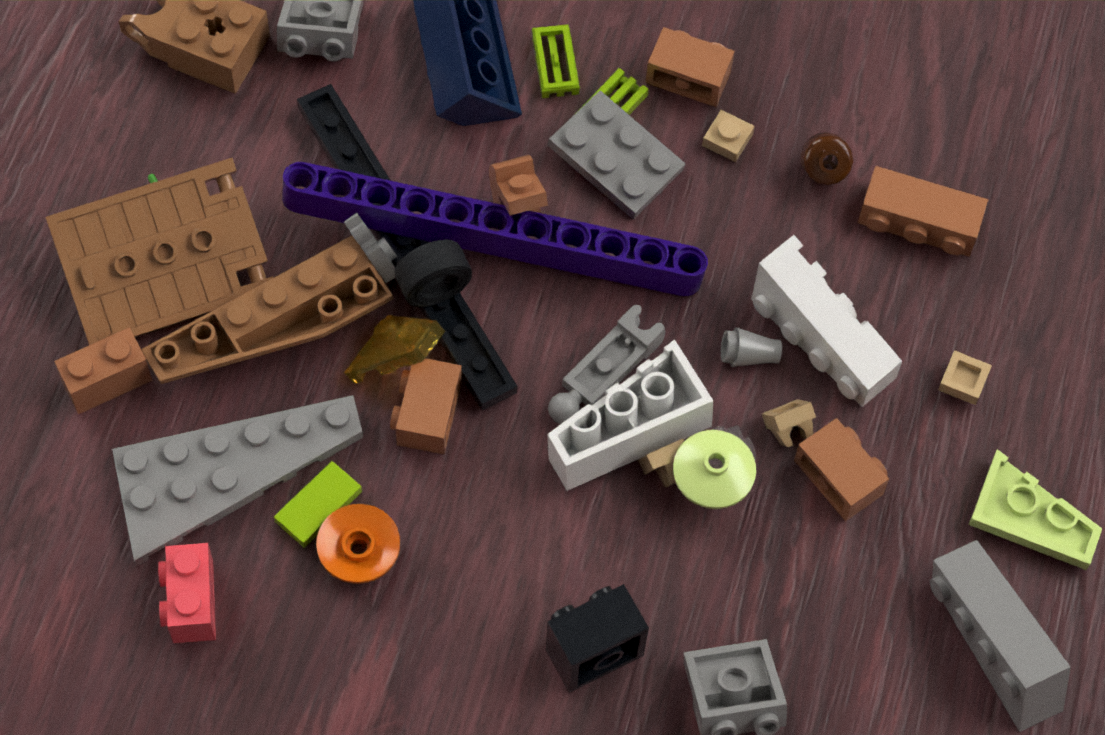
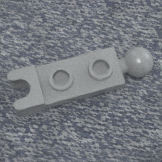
M639 305L632 306L618 320L617 326L563 378L562 386L569 392L558 393L550 400L548 412L553 421L562 424L580 410L579 404L581 402L585 405H593L604 397L607 389L617 382L620 383L644 358L647 359L660 346L665 337L664 325L656 323L647 330L638 328L640 325L639 315L642 308Z

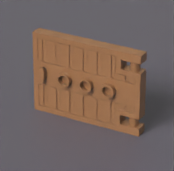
M233 158L46 217L89 345L129 327L134 337H138L205 315L273 278V276L266 278L262 266L268 260L243 187H235L231 175L235 174L237 170ZM216 180L220 193L209 196L205 183ZM247 270L251 284L240 286L236 273Z

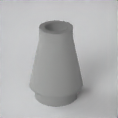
M737 327L733 331L726 330L724 332L721 342L722 362L730 363L731 367L765 363L778 364L782 355L781 340L771 339Z

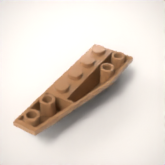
M350 236L141 350L159 382L164 384L324 338L393 300V295L354 237Z

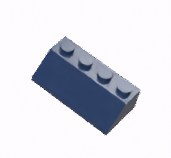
M413 0L437 116L462 126L514 119L522 115L497 0Z

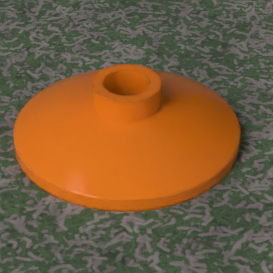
M367 504L347 505L331 513L322 523L316 540L317 554L322 566L333 577L347 583H368L385 575L395 564L400 551L399 531L392 518L383 510ZM356 544H363L367 547L366 551L362 554H355L351 550Z

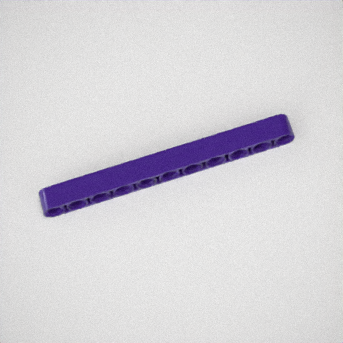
M306 162L292 163L283 172V204L288 210L303 215L344 223L345 220L358 213L368 229L429 242L452 240L457 242L462 249L679 296H690L699 291L708 266V258L705 253L691 245L533 211L510 216L506 207L501 204ZM301 186V187H305V188H304V189H297V188H295V187ZM333 195H342L344 197H335ZM373 203H380V204H383V205H382V206H376V205H373ZM412 211H418V212H420V213H422V214H414V213H411V212H412ZM450 220H458V221H461V222L457 223V222H452V221H450ZM488 228H496L499 231H492ZM527 236H533L538 239H530ZM566 244L574 245L577 248L568 247ZM605 253H611V254H614L615 256H609V255H606ZM643 261H649V262L653 263L654 265L647 264V263H645V262H643ZM682 269H687V270L691 271L692 273H687V272L683 271Z

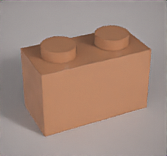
M663 27L648 61L646 84L717 107L731 74L735 51L726 48L720 43H710L692 37L684 31H674Z
M130 327L54 361L61 381L78 414L153 381L147 360Z
M413 357L411 369H404L401 376L399 393L404 394L402 405H395L391 416L390 429L396 430L397 446L445 455L462 384V365Z
M837 418L798 445L794 461L845 521L884 494L889 481L886 468L876 457L871 458L862 448L861 441L856 432L850 427H844Z

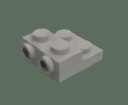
M284 0L277 24V51L286 52L289 56L295 58L301 57L304 54L324 56L329 61H338L342 58L353 59L358 39V23L363 0Z
M767 639L684 652V667L693 695V710L700 735H738L754 731L757 735H773L780 727L786 726L787 702Z

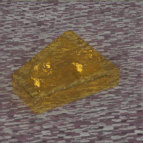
M387 315L386 318L376 325L374 334L345 370L344 374L353 383L357 384L363 382L364 376L368 371L377 369L381 375H384L400 367H408L423 362L445 330L436 320Z

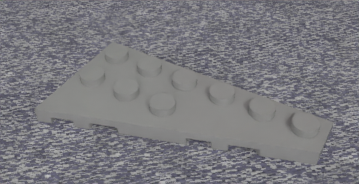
M354 396L112 449L136 567L148 561V556L165 546L178 544L183 541V536L203 525L209 526L262 496L264 494L263 491L280 481L284 483L297 476L296 472L313 462H321L362 439L363 433Z

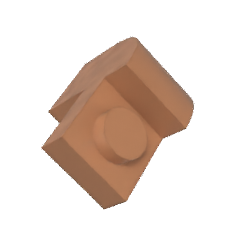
M530 155L498 162L489 166V180L493 203L504 205L510 216L526 211L541 213L540 207L548 206L546 191L535 174L533 159Z

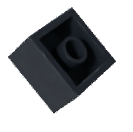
M623 584L613 590L608 586L593 593L589 597L588 602L576 608L573 605L565 606L551 616V620L547 621L545 650L570 693L643 657L649 627L625 585Z

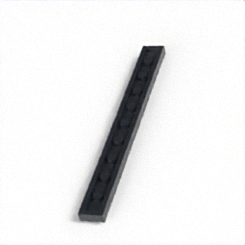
M332 84L297 99L300 112L335 169L390 180ZM373 203V205H376V206H382V205H383V204H380V203ZM373 230L378 240L384 237L397 255L392 260L395 268L408 253L429 243L424 240ZM460 292L438 304L419 307L453 364L462 365V379L482 411L517 394V384Z

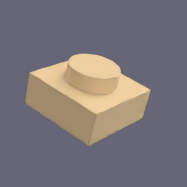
M720 110L703 137L702 146L736 162L752 137L755 126Z
M954 350L938 390L976 405L992 365Z

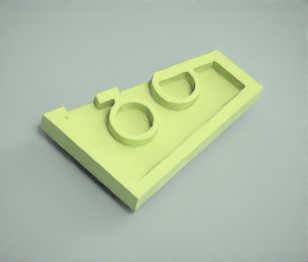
M997 449L969 525L1087 570L1091 564L1102 528L1063 498L1057 499L1038 485V479L1028 472L1022 473L1008 462V457Z

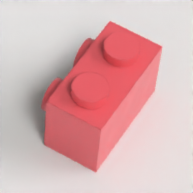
M209 544L165 546L166 561H159L158 563L160 587L166 586L167 601L159 602L161 627H168L173 643L216 640L214 567Z

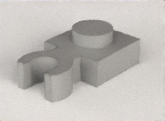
M358 213L345 220L344 223L350 230V233L384 281L388 283L395 278V266L392 260L397 255L386 239L383 237L377 241Z

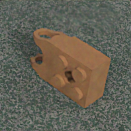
M156 0L163 8L154 14L122 15L119 20L121 32L132 41L138 43L150 56L167 62L168 67L234 94L238 91L270 37L267 11L241 0Z

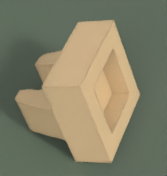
M797 399L762 413L766 429L772 431L782 446H793L790 438L793 426L800 430V435L803 439L813 435L812 419L816 418L811 402Z
M682 438L640 458L638 461L644 474L646 475L656 470L665 487L675 484L673 463L676 452L684 442V439Z

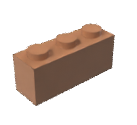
M875 166L858 223L876 232H889L902 236L912 243H925L942 248L945 252L952 255L962 254L970 257L978 237L988 199Z

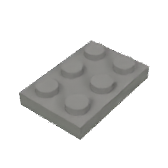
M602 91L597 92L552 135L547 145L633 220L684 170L686 164Z

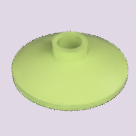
M706 430L690 436L680 445L674 458L673 475L677 487L688 500L701 507L723 509L739 503L748 495L755 481L756 463L748 446L735 435L720 430ZM719 459L723 462L724 466L715 469L709 465L708 461Z

